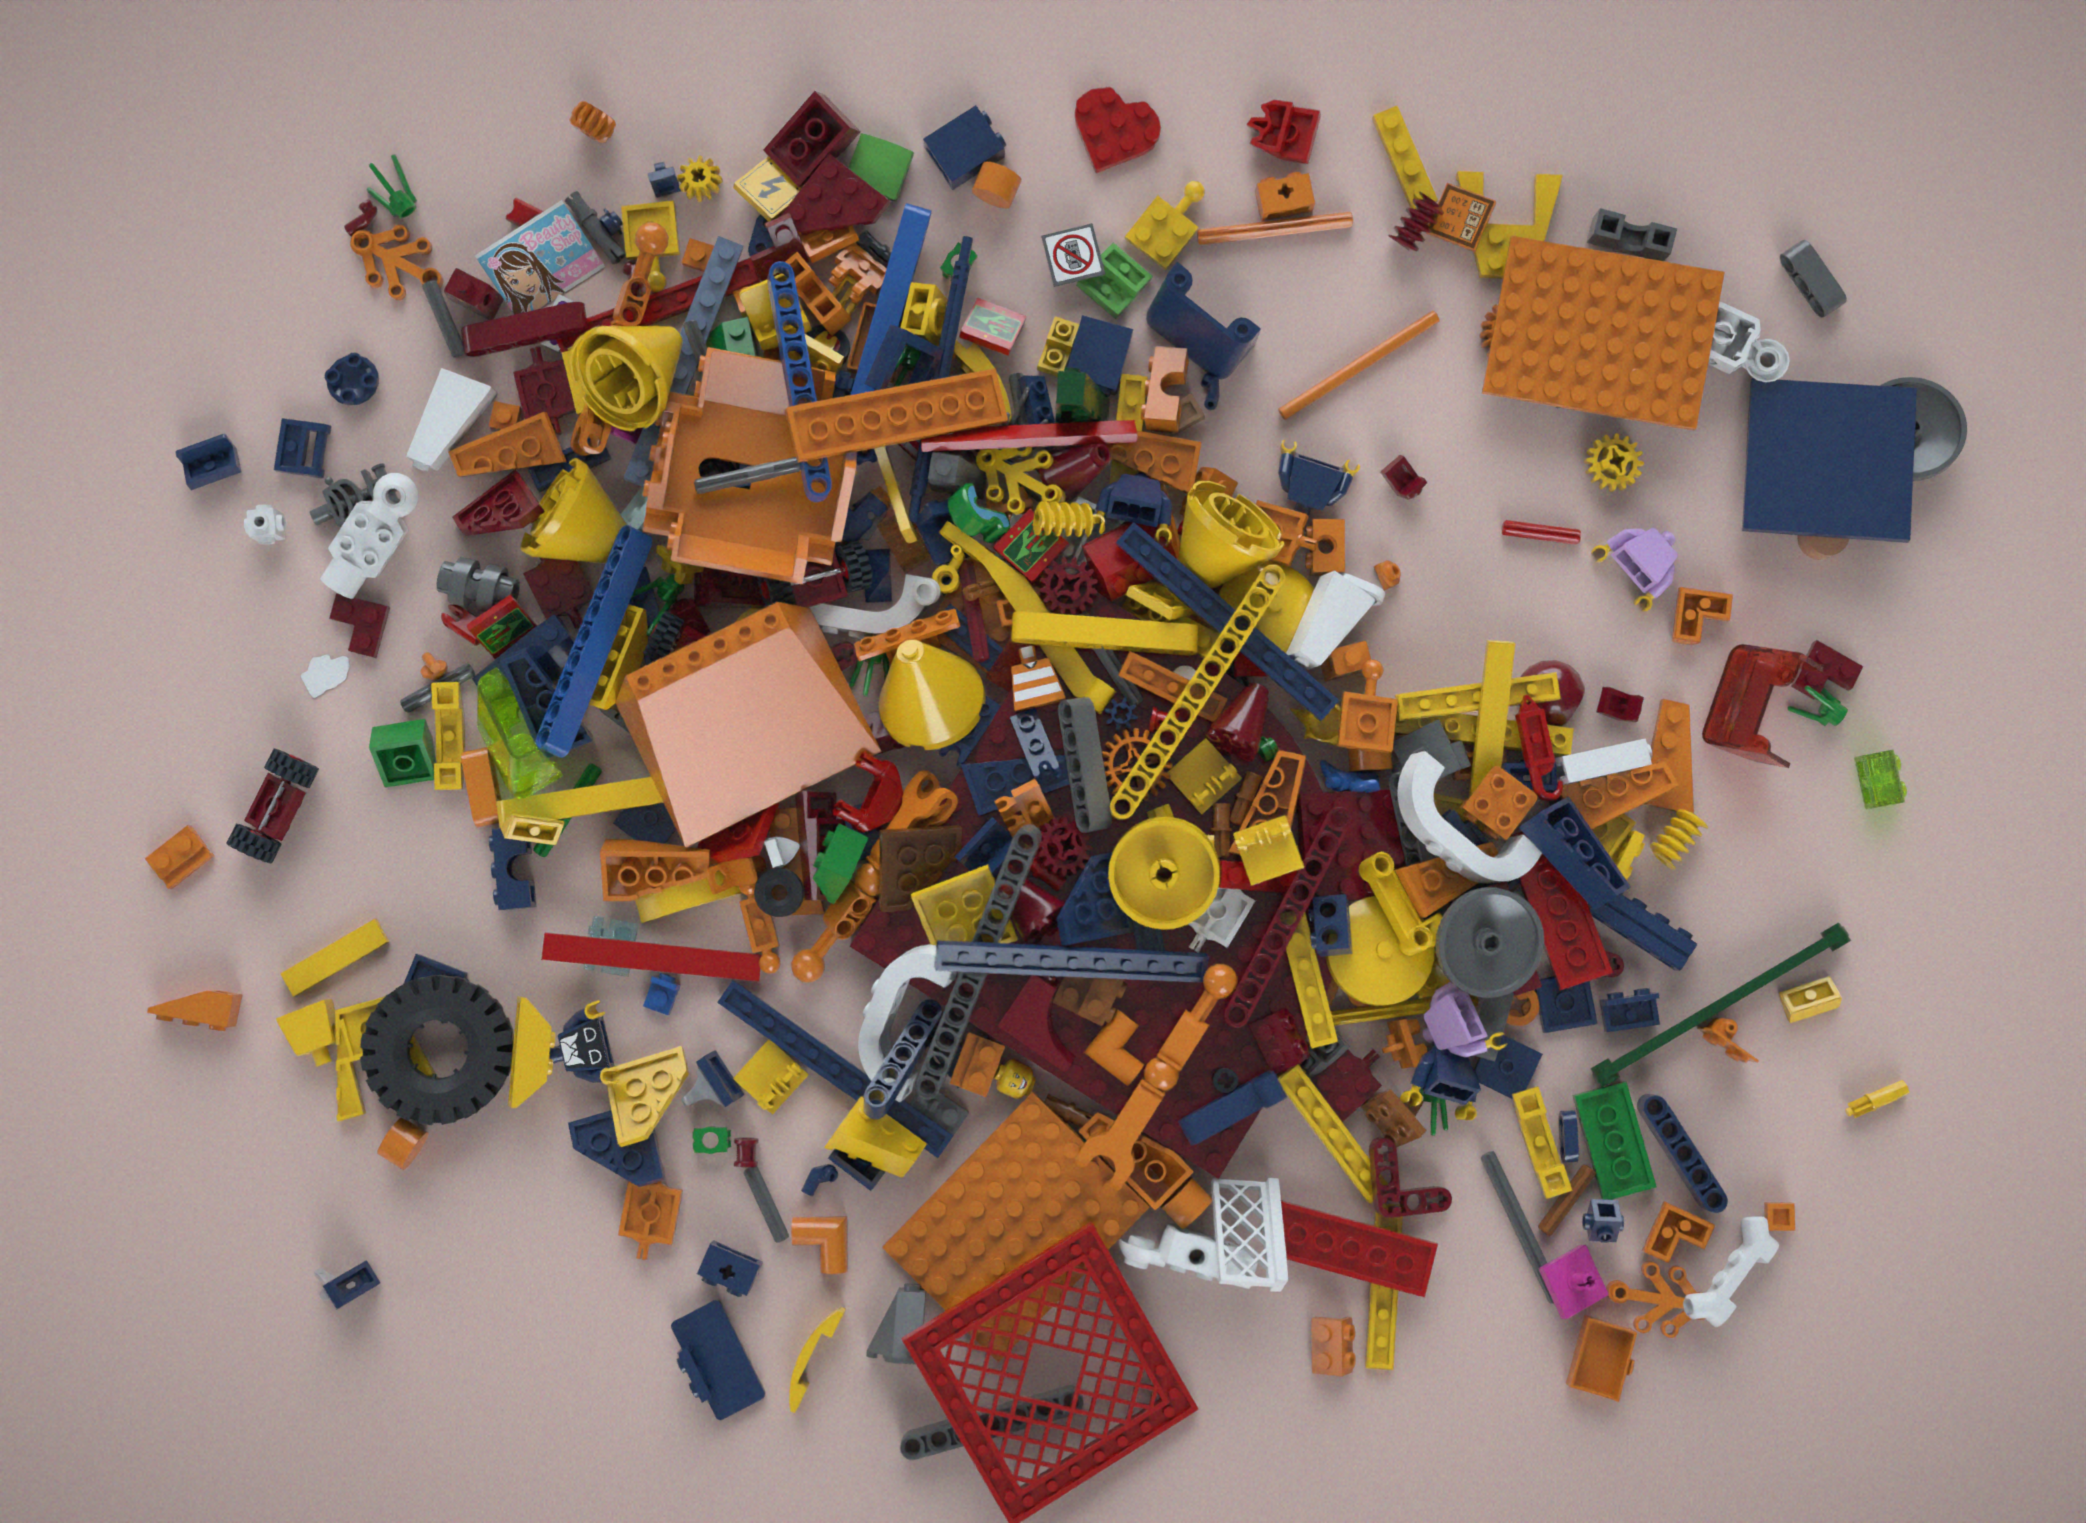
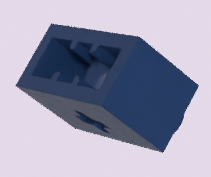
M713 1240L709 1244L697 1275L702 1276L701 1280L709 1285L717 1286L718 1283L727 1287L726 1291L734 1296L741 1297L742 1294L747 1296L752 1289L763 1261ZM728 1265L733 1266L732 1271L734 1273L730 1276L725 1275L726 1270L724 1268Z

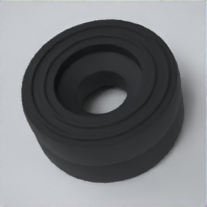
M783 868L768 870L760 876L755 885V901L758 907L770 916H789L799 909L804 900L803 883L790 870ZM776 885H783L787 889V896L781 901L775 900L772 896V889Z

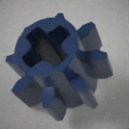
M1125 697L1122 703L1119 704L1113 699L1111 701L1113 709H1105L1104 711L1106 714L1111 715L1106 724L1108 725L1112 722L1116 724L1117 732L1120 726L1123 725L1130 730V719H1138L1136 715H1132V710L1136 708V705L1129 707L1126 704L1127 700ZM1117 708L1121 711L1127 710L1128 713L1125 716V721L1121 718L1115 719L1114 716L1117 713Z

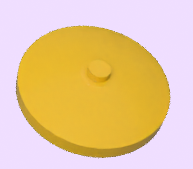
M1267 561L1224 583L1218 595L1236 610L1260 572L1266 566L1277 565L1283 569L1285 573L1284 583L1255 627L1283 652L1287 653L1314 591L1310 582L1298 571L1287 565ZM1272 572L1265 573L1264 579L1268 584L1275 585L1278 583L1277 575ZM1250 596V604L1253 607L1260 608L1263 606V600L1260 596Z
M1376 896L1367 897L1350 904L1349 913L1353 954L1326 956L1327 965L1333 979L1347 995L1369 1005H1391L1410 998L1421 989L1431 973L1434 962V947H1430L1412 956L1405 955L1399 949L1398 937ZM1328 934L1326 944H1334L1338 939V935Z

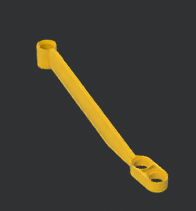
M948 521L945 523L939 533L953 545H959L963 552L985 566L1016 612L1050 613L1022 574L996 557L969 535L961 532ZM1039 645L1073 695L1077 698H1090L1094 704L1095 712L1101 714L1116 691L1091 673L1074 647Z

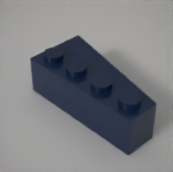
M524 647L501 656L500 662L535 744L538 731L556 685L530 650ZM581 722L571 749L593 741V735L583 722ZM537 748L541 760L555 756Z
M1569 796L1542 810L1519 827L1594 910L1631 888Z

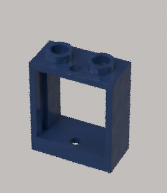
M890 324L865 381V385L873 388V391L890 388L888 383L905 345L921 352L907 385L930 381L944 350L905 329Z

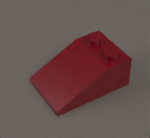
M814 91L763 151L798 187H801L809 180L828 154L837 158L861 131L826 95Z

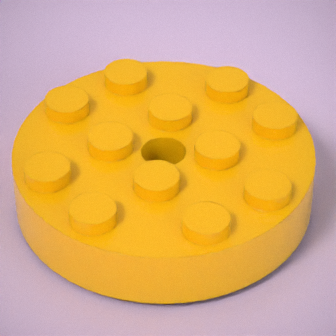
M1154 817L1134 825L1121 837L1110 860L1109 884L1117 904L1130 918L1151 928L1174 929L1195 921L1210 907L1219 886L1220 864L1215 847L1203 831L1190 822L1179 818ZM1161 865L1172 872V876L1168 879L1158 876L1157 870L1160 869Z

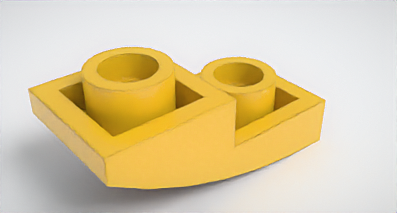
M1054 317L1037 365V371L1058 377V371H1064L1080 324Z

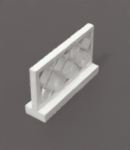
M1213 1178L1211 1188L1219 1284L1270 1287V1291L1281 1292L1288 1281L1279 1179L1268 1178L1266 1182ZM1219 1188H1228L1235 1196L1227 1202L1220 1195ZM1246 1190H1259V1200L1255 1204L1243 1194ZM1238 1198L1249 1208L1243 1216L1232 1206ZM1225 1210L1237 1219L1231 1227L1221 1218V1214ZM1252 1212L1261 1219L1262 1225L1258 1229L1245 1219ZM1240 1223L1251 1233L1245 1241L1233 1231ZM1228 1235L1239 1245L1233 1253L1223 1244V1240ZM1254 1237L1264 1245V1250L1260 1254L1248 1245ZM1242 1249L1254 1259L1247 1267L1235 1256ZM1229 1261L1242 1271L1238 1276L1226 1275L1225 1265ZM1258 1263L1266 1270V1278L1257 1277L1250 1269Z

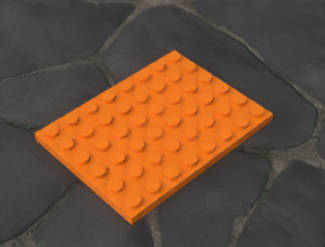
M1511 236L1481 394L1694 431L1697 428L1725 272Z
M1032 1091L895 1232L882 1248L944 1310H948L1089 1222L1093 1223L1109 1250L1150 1208V1205L1127 1182L1119 1191L1112 1189L1110 1181L1115 1170L1100 1156H1095L1084 1168L1077 1166L1075 1159L1085 1141ZM1083 1262L1075 1266L1077 1268L1086 1269ZM1072 1271L1069 1286H1074L1084 1274ZM1067 1272L1052 1280V1282L1064 1284ZM1049 1286L1045 1300L1057 1303L1060 1300L1062 1289ZM1043 1287L1028 1296L1040 1299ZM1020 1301L1004 1311L1017 1313ZM1025 1301L1021 1315L1035 1318L1039 1304ZM1044 1305V1306H1043V1309H1042V1313H1041L1040 1319H1041L1052 1307ZM1001 1315L998 1330L1012 1332L1015 1318ZM996 1316L984 1322L981 1326L993 1328ZM1020 1320L1016 1334L1025 1336L1032 1329L1033 1323ZM977 1330L975 1340L981 1346L988 1347L991 1333ZM996 1334L993 1349L1006 1351L1010 1337ZM1019 1339L1014 1340L1013 1347L1020 1341ZM991 1353V1356H992L998 1363H999V1362L1002 1360V1358L1004 1357V1356H1000V1355H996V1354H992V1353Z

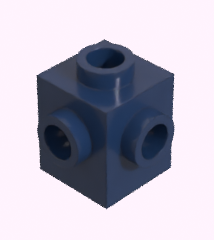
M1590 1200L1588 1211L1582 1216L1583 1230H1587L1589 1241L1602 1243L1617 1241L1619 1232L1624 1229V1217L1621 1215L1618 1200Z

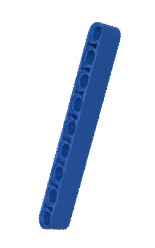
M908 203L905 204L851 395L874 390L865 385V381L890 324L900 327L910 284L914 278L932 210Z
M779 261L771 266L767 285L790 407L801 403L817 402L794 272L788 263ZM782 273L786 276L787 280L779 282L773 275ZM787 299L791 302L792 306L783 308L779 305L778 301ZM791 325L797 332L795 334H787L783 327ZM796 351L800 354L801 359L798 361L791 360L787 353ZM800 377L804 379L806 385L803 387L795 386L792 379ZM827 457L819 459V466H811L807 461L800 462L806 497L813 502L824 501L831 490L832 482ZM819 482L824 486L825 491L822 493L814 492L811 484Z
M630 525L623 526L617 534L536 737L535 744L537 748L560 758L565 757L573 745L652 546L651 536Z

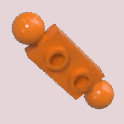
M756 883L741 885L739 890L747 896V899L739 901L752 952H762L759 966L763 972L768 974L775 973L780 968L781 961L779 956L772 951V948L780 946L773 918L764 913L755 901L754 889Z

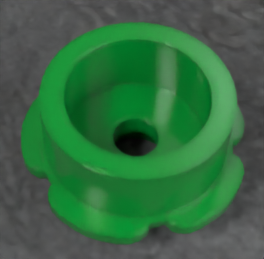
M1262 736L1258 754L1265 762L1271 759L1274 760L1276 757L1275 753L1279 751L1278 746L1272 738L1267 739Z

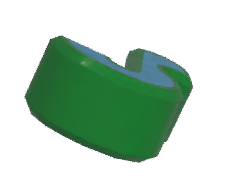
M965 483L952 493L948 499L949 513L954 524L966 535L976 536L980 533L983 536L984 542H996L1010 529L1011 525L1008 517L1002 512L978 506L973 484Z

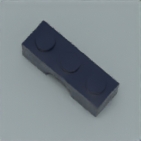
M492 829V836H489V848L491 852H494V863H491V874L493 879L496 878L497 889L493 891L494 904L498 905V910L537 907L535 882L533 880L520 881L512 872V864L517 857L532 854L531 842L506 839L501 829Z

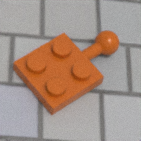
M1368 660L1362 666V674L1366 678L1365 694L1345 691L1342 694L1337 739L1338 747L1391 754L1393 751L1398 699L1376 696L1377 680L1382 677L1384 672L1382 664L1377 660Z

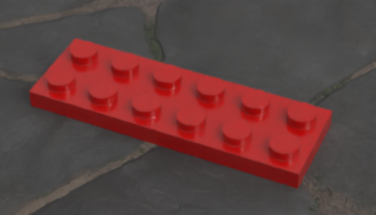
M1521 831V832H1518V833H1515V834L1510 835V837L1519 836V835H1525V834ZM1542 853L1535 865L1526 874L1519 877L1518 880L1527 902L1534 908L1541 921L1544 933V950L1559 990L1561 991L1612 974V968L1586 900Z
M1281 1200L1287 1260L1425 1298L1438 1243Z

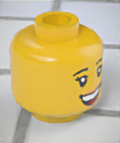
M1014 1059L1008 1060L1004 1065L999 1064L994 1075V1079L997 1080V1090L1014 1099H1020L1023 1096L1027 1097L1036 1081L1032 1068Z

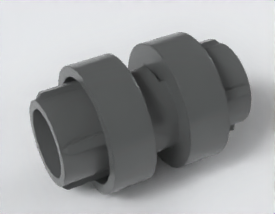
M460 557L456 563L443 562L438 573L436 588L438 592L448 594L449 603L468 607L472 601H476L477 609L486 612L510 594L517 601L520 581L519 579L509 577L506 567L488 564L484 570H481L478 560Z

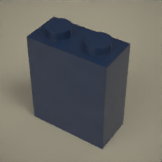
M976 105L923 138L925 150L952 190L979 174L984 162L996 163L1005 157L1004 147L1007 146L1005 140L999 132L994 133L990 127L992 122L985 111L980 112Z
M1082 315L1068 367L1078 368L1080 372L1087 373L1107 397L1110 394L1116 396L1133 329Z

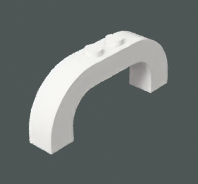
M906 574L900 600L892 608L883 612L864 611L828 604H820L809 608L819 627L822 628L823 633L837 635L838 631L848 632V637L863 639L864 635L876 636L885 633L891 628H899L921 618L928 605H920L915 601L912 588L916 581L926 577Z
M1426 751L1411 754L1400 774L1398 803L1406 825L1426 845V849L1430 853L1442 858L1446 862V866L1452 871L1458 872L1474 882L1486 884L1514 880L1526 874L1535 865L1542 852L1525 835L1509 837L1498 855L1493 858L1483 853L1445 821L1438 813L1433 799L1435 784L1445 767Z
M923 945L907 951L884 970L880 979H877L872 987L871 993L874 995L863 1011L862 1016L865 1019L858 1040L860 1060L871 1081L892 1049L890 1030L910 979L913 977L927 978L944 988L956 979L958 973L956 971H935L936 945ZM914 1068L896 1097V1101L901 1102L912 1092L919 1074L918 1069ZM893 1078L884 1079L888 1083L896 1081Z

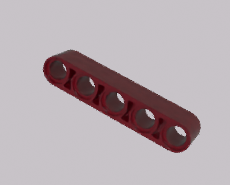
M569 302L466 325L461 328L465 355L477 357L587 332L589 328L585 304L583 302Z

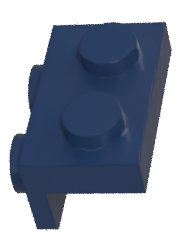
M226 434L212 437L176 451V457L183 464L186 485L190 490L241 473L237 448Z
M992 817L960 850L955 858L969 871L989 865L993 878H995L1002 868L1014 837Z
M1650 988L1633 990L1634 995L1624 996L1623 992L1607 994V999L1599 1000L1604 1032L1660 1025L1656 1001L1659 998V993L1650 992Z

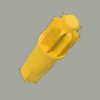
M1901 1080L1870 1094L1866 1093L1863 1097L1847 1103L1849 1108H1846L1845 1112L1847 1116L1853 1115L1854 1118L1871 1111L1874 1112L1878 1108L1910 1093L1908 1086Z

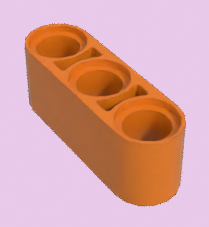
M490 747L462 752L461 761L475 826L478 828L499 823L496 801H501L502 799L494 757Z

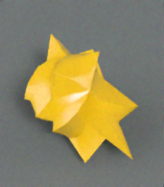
M1338 703L1321 722L1306 709L1289 707L1295 717L1305 726L1306 731L1303 740L1313 738L1327 744L1337 745L1341 710Z

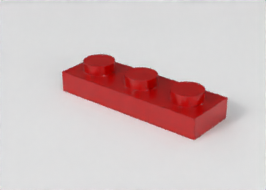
M1219 861L1220 879L1218 888L1287 893L1297 874V870L1251 886L1243 862ZM1296 886L1293 889V893H1296Z

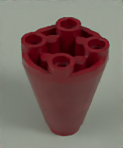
M1102 443L1052 450L1048 452L1053 457L1052 465L1046 469L1038 468L1036 471L1044 485H1057L1065 493L1064 502H1068L1077 497L1105 469L1111 460V454L1109 449ZM1048 456L1042 457L1041 463H1045ZM1055 491L1049 493V499L1054 497Z
M1251 682L1211 724L1206 736L1217 744L1215 749L1219 753L1230 756L1232 753L1250 762L1254 760L1260 747L1269 701V691L1266 687Z
M1028 879L1025 880L1011 917L1027 945H1037L1043 936L1047 934L1051 937L1059 930L1057 917L1064 903ZM1001 885V889L1005 894L1011 895L1014 893L1010 885Z

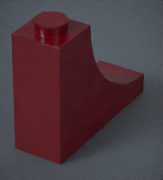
M1032 975L998 1024V1027L1066 1073L1076 1056L1069 1052L1061 1043L1055 1032L1051 1016L1052 1000L1060 982L1056 980V976Z

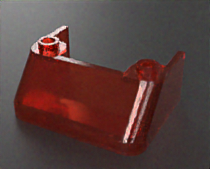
M1747 644L1735 646L1729 653L1702 731L1703 740L1715 748L1754 762L1789 768L1791 763L1771 752L1770 741L1762 735H1757L1773 687H1786L1795 680L1799 669L1822 672L1824 667L1800 652Z

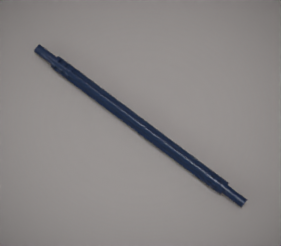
M963 236L958 261H955L938 346L944 352L932 380L949 377L971 266L969 258L973 238ZM921 439L909 492L911 501L908 515L911 523L915 524L918 521L917 515L920 511L922 498H925L933 452H923L921 450Z

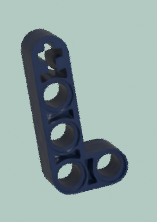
M1269 1070L1235 1088L1232 1092L1226 1093L1189 1113L1177 1122L1189 1144L1193 1146L1263 1107L1269 1108L1287 1098V1094L1275 1072Z

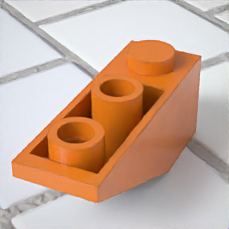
M206 990L148 1007L147 1013L156 1014L157 1020L172 1022L173 1018L183 1019L182 1024L199 1026L200 1023L210 1024L209 1029L226 1031V1027H235L237 1024L243 994L221 990Z

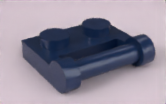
M282 418L274 471L323 479L325 470L322 467L327 435L331 434L332 426L323 423ZM310 432H316L312 465L307 467L305 466L309 435Z

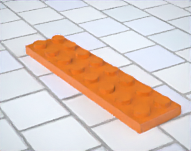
M996 368L786 407L785 409L798 463L993 426L1008 421Z

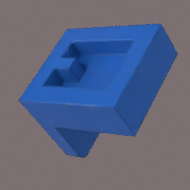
M660 973L659 977L652 976L650 980L652 983L643 1007L670 1015L681 986L675 983L676 978L664 973Z

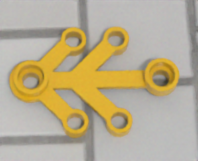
M1026 447L1024 451H1020V448H1004L1001 450L981 449L977 454L976 464L980 470L986 472L989 485L986 490V496L992 502L997 503L1004 498V490L999 486L997 470L1005 474L1010 497L1007 508L1015 515H1019L1025 510V503L1021 499L1018 482L1041 495L1043 501L1048 503L1056 501L1059 504L1065 501V493L1057 485L1046 486L1025 474V472L1038 468L1046 469L1052 465L1053 457L1047 451H1039L1035 458L1009 465L1004 460L1018 455L1022 457L1028 456L1032 451V447ZM991 455V460L989 462H985L986 457ZM1044 456H1048L1047 461L1045 463H1041V458ZM994 490L999 491L996 497H992ZM1055 491L1054 497L1048 499L1049 493ZM1020 502L1019 507L1013 510L1014 503Z

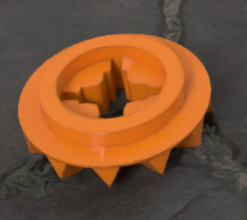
M1534 990L1518 996L1514 995L1517 1000L1527 999V1001L1521 1005L1523 1015L1517 1009H1510L1507 1024L1524 1026L1535 1019L1539 1011V1001Z

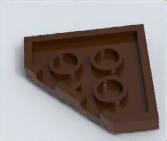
M961 826L880 830L879 909L881 912L909 910L914 905L911 894L932 886L942 876V871L952 861L955 862L957 860L955 856L962 849Z

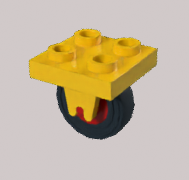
M823 325L812 327V330L805 334L810 366L835 371L836 374H839L841 366L846 362L850 352L849 339L841 330L831 336ZM791 351L788 354L791 360L798 361L801 359L800 354L796 351Z

